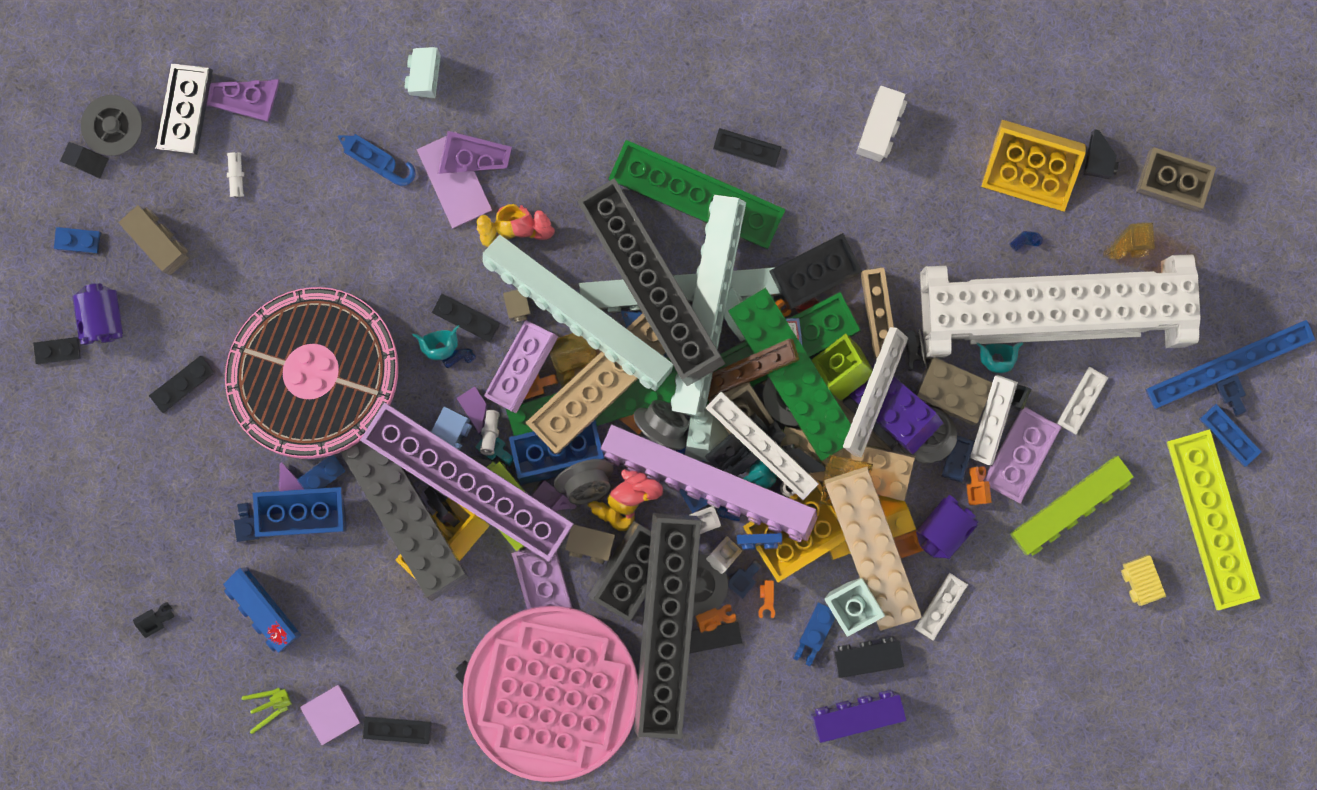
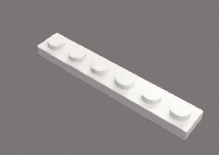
M889 328L843 445V448L856 457H862L908 340V337L897 328Z
M720 392L706 407L711 414L802 500L819 484L723 392Z

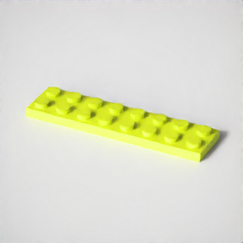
M1210 429L1167 441L1216 610L1260 599Z

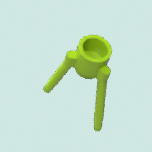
M276 688L271 691L242 696V700L273 695L269 697L270 702L250 711L251 714L273 706L274 710L278 708L277 711L251 729V734L261 729L282 712L287 711V706L292 705L286 689L280 690V688Z

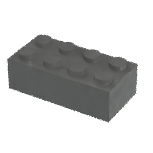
M635 521L631 524L588 595L593 601L628 622L631 621L646 596L651 531Z

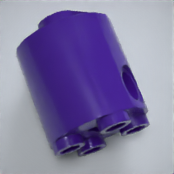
M101 283L89 284L72 296L78 338L81 345L93 344L94 341L101 340V343L115 341L114 339L123 338L116 290H111Z
M950 495L947 498H943L916 530L920 547L933 558L950 559L978 526V520L975 519L976 516L967 508L963 511L958 505L959 502Z

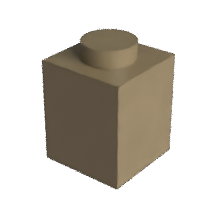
M518 290L503 293L509 319L514 320L515 323L528 320L527 316H530L531 312L527 297L523 296Z

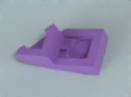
M474 386L459 396L457 400L481 435L486 411L488 410L486 402Z
M281 462L279 464V491L304 490L298 483L295 475Z
M542 480L530 495L553 511L575 509L577 507L545 480Z

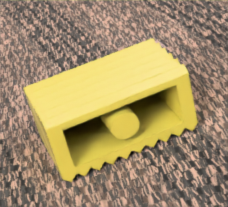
M1150 555L1122 564L1124 569L1121 570L1125 582L1130 583L1132 590L1129 591L1133 603L1137 602L1139 606H1143L1166 597Z

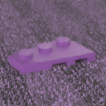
M280 80L211 83L207 106L269 122Z
M447 131L438 174L507 168L512 147Z

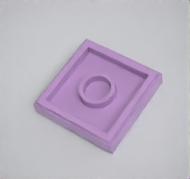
M340 685L333 687L300 707L321 745L361 723Z

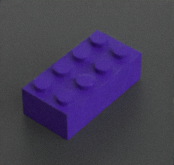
M893 376L876 422L913 455L943 422L933 409ZM869 380L848 395L858 405L861 402Z
M890 689L879 692V696L875 698L866 695L858 697V702L850 703L849 700L836 703V708L829 709L827 706L816 708L815 713L811 714L817 740L822 743L906 721L900 695Z

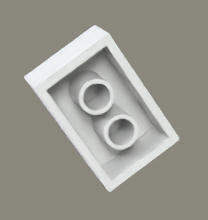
M880 86L856 154L881 162L883 157H888L893 142H890V138H894L900 122L896 121L897 117L902 116L907 101L904 100V93Z

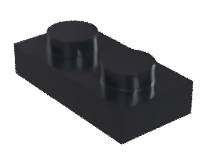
M78 337L33 343L35 363L37 365L81 359Z
M431 486L424 491L428 498L426 502L433 510L438 512L436 517L443 524L449 523L455 527L461 522L439 492Z

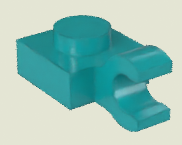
M498 437L495 441L494 454L484 455L491 461L498 457L509 467L514 462L513 456L503 450L506 443ZM482 439L475 447L479 452L482 446Z

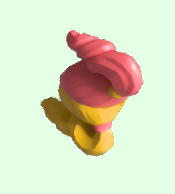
M508 204L501 207L497 212L494 223L491 222L487 215H481L477 219V230L480 234V240L482 245L489 247L499 235L505 239L530 237L538 240H547L554 235L555 229L551 226L550 219L542 211L537 210L533 219L527 208H524L523 205L518 207L516 204Z
M624 469L621 475L625 481L616 486L608 495L607 501L609 506L598 501H592L587 504L594 515L605 522H609L618 531H627L633 521H635V510L640 503L658 499L663 494V486L659 481L648 479L644 473Z

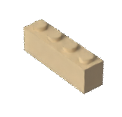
M884 268L864 270L860 273L874 359H877L889 328H894Z

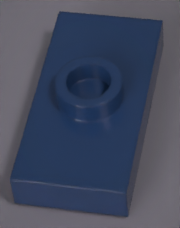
M957 435L956 445L946 458L941 477L960 483L963 482L975 443L974 440Z

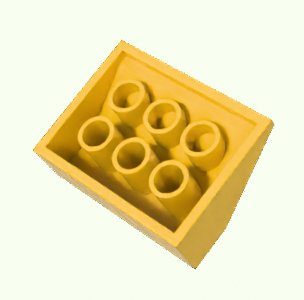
M1001 120L981 187L1065 212L1086 153V146L1080 142Z
M820 483L804 500L797 494L789 497V499L816 509L818 518L808 541H795L789 538L788 533L781 531L782 545H778L777 549H765L764 545L756 546V550L778 583L846 541L833 504ZM749 522L743 526L747 535L776 534V532L768 529L769 526L762 522L760 525Z

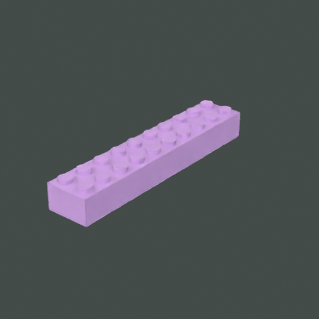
M386 403L382 405L360 439L369 447L549 562L574 525V523Z
M611 425L601 447L605 455L604 457L613 465L619 466L621 463L628 467L627 470L629 471L633 470L648 475V479H654L659 482L660 480L668 484L667 487L675 491L683 489L692 498L699 500L702 497L708 500L707 503L716 508H720V505L726 507L729 513L738 517L743 514L748 517V521L760 525L761 522L769 526L768 529L773 532H786L789 534V538L801 542V540L808 541L818 518L816 509Z

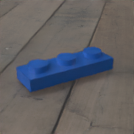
M1214 404L1199 418L1243 467H1246L1262 452L1217 404Z

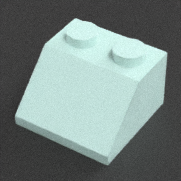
M438 48L413 49L412 55L408 56L407 67L411 69L410 76L405 78V89H408L409 95L428 98L436 97L441 58Z
M705 410L704 418L691 416L685 451L686 456L709 462L705 456L729 435L724 425L708 410Z
M863 578L847 582L829 592L825 597L826 603L847 637L885 617L884 612Z

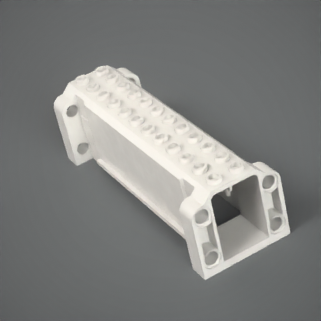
M1193 254L1172 255L1161 261V273L1152 271L975 279L967 282L949 283L947 266H926L920 272L925 359L933 357L939 359L950 355L951 339L970 340V345L977 343L995 344L1141 337V332L1165 330L1166 348L1188 347L1199 341V285Z

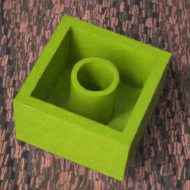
M844 334L812 359L814 366L827 387L840 401L868 381L873 371L860 346L847 334Z

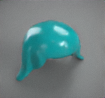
M459 325L453 331H435L423 337L418 334L412 335L418 339L421 351L429 359L444 360L449 358L458 346L456 331ZM439 342H442L446 346L444 348L439 349L435 348Z
M1023 342L1017 343L1014 347L999 343L988 344L984 347L977 343L981 350V363L994 373L1009 372L1017 362L1018 351ZM995 353L1001 354L1004 361L995 362L992 356Z
M756 460L751 466L749 474L743 479L769 489L775 484L777 475L761 460Z

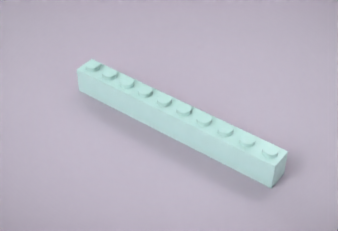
M714 195V199L710 203L709 211L711 214L709 222L705 227L706 239L705 244L701 248V264L697 268V285L692 293L694 299L692 308L716 349H718L746 202L739 198ZM713 372L688 387L682 381L679 374H677L675 379L676 391L671 399L672 411L704 418Z
M501 235L483 252L482 262L488 270L497 272L501 275L504 282L513 284L523 296H529L533 299L540 309L549 311L556 321L565 323L575 335H581L585 338L592 348L601 350L605 353L608 360L617 362L627 374L637 377L644 387L656 391L672 372L673 364Z
M773 268L737 270L732 272L730 288L733 287L743 301L765 287L772 298L773 296L781 295L769 272ZM697 274L674 275L688 302H693L692 293L697 285ZM624 280L579 283L580 295L599 309H608V313L621 312V308L630 307V311L641 310Z

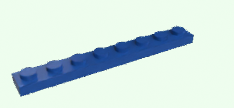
M1304 320L1145 390L1153 408L1156 409L1316 339L1308 321Z

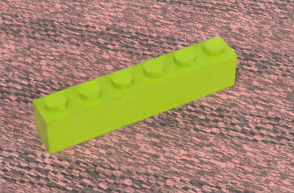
M1114 456L1012 531L1010 535L1025 555L1031 553L1034 556L1043 549L1041 545L1046 541L1051 543L1061 536L1059 532L1065 527L1067 530L1074 527L1078 523L1076 519L1084 515L1087 517L1096 510L1094 506L1099 502L1104 504L1112 499L1114 491L1117 489L1122 491L1131 484L1129 480L1134 476L1120 457Z

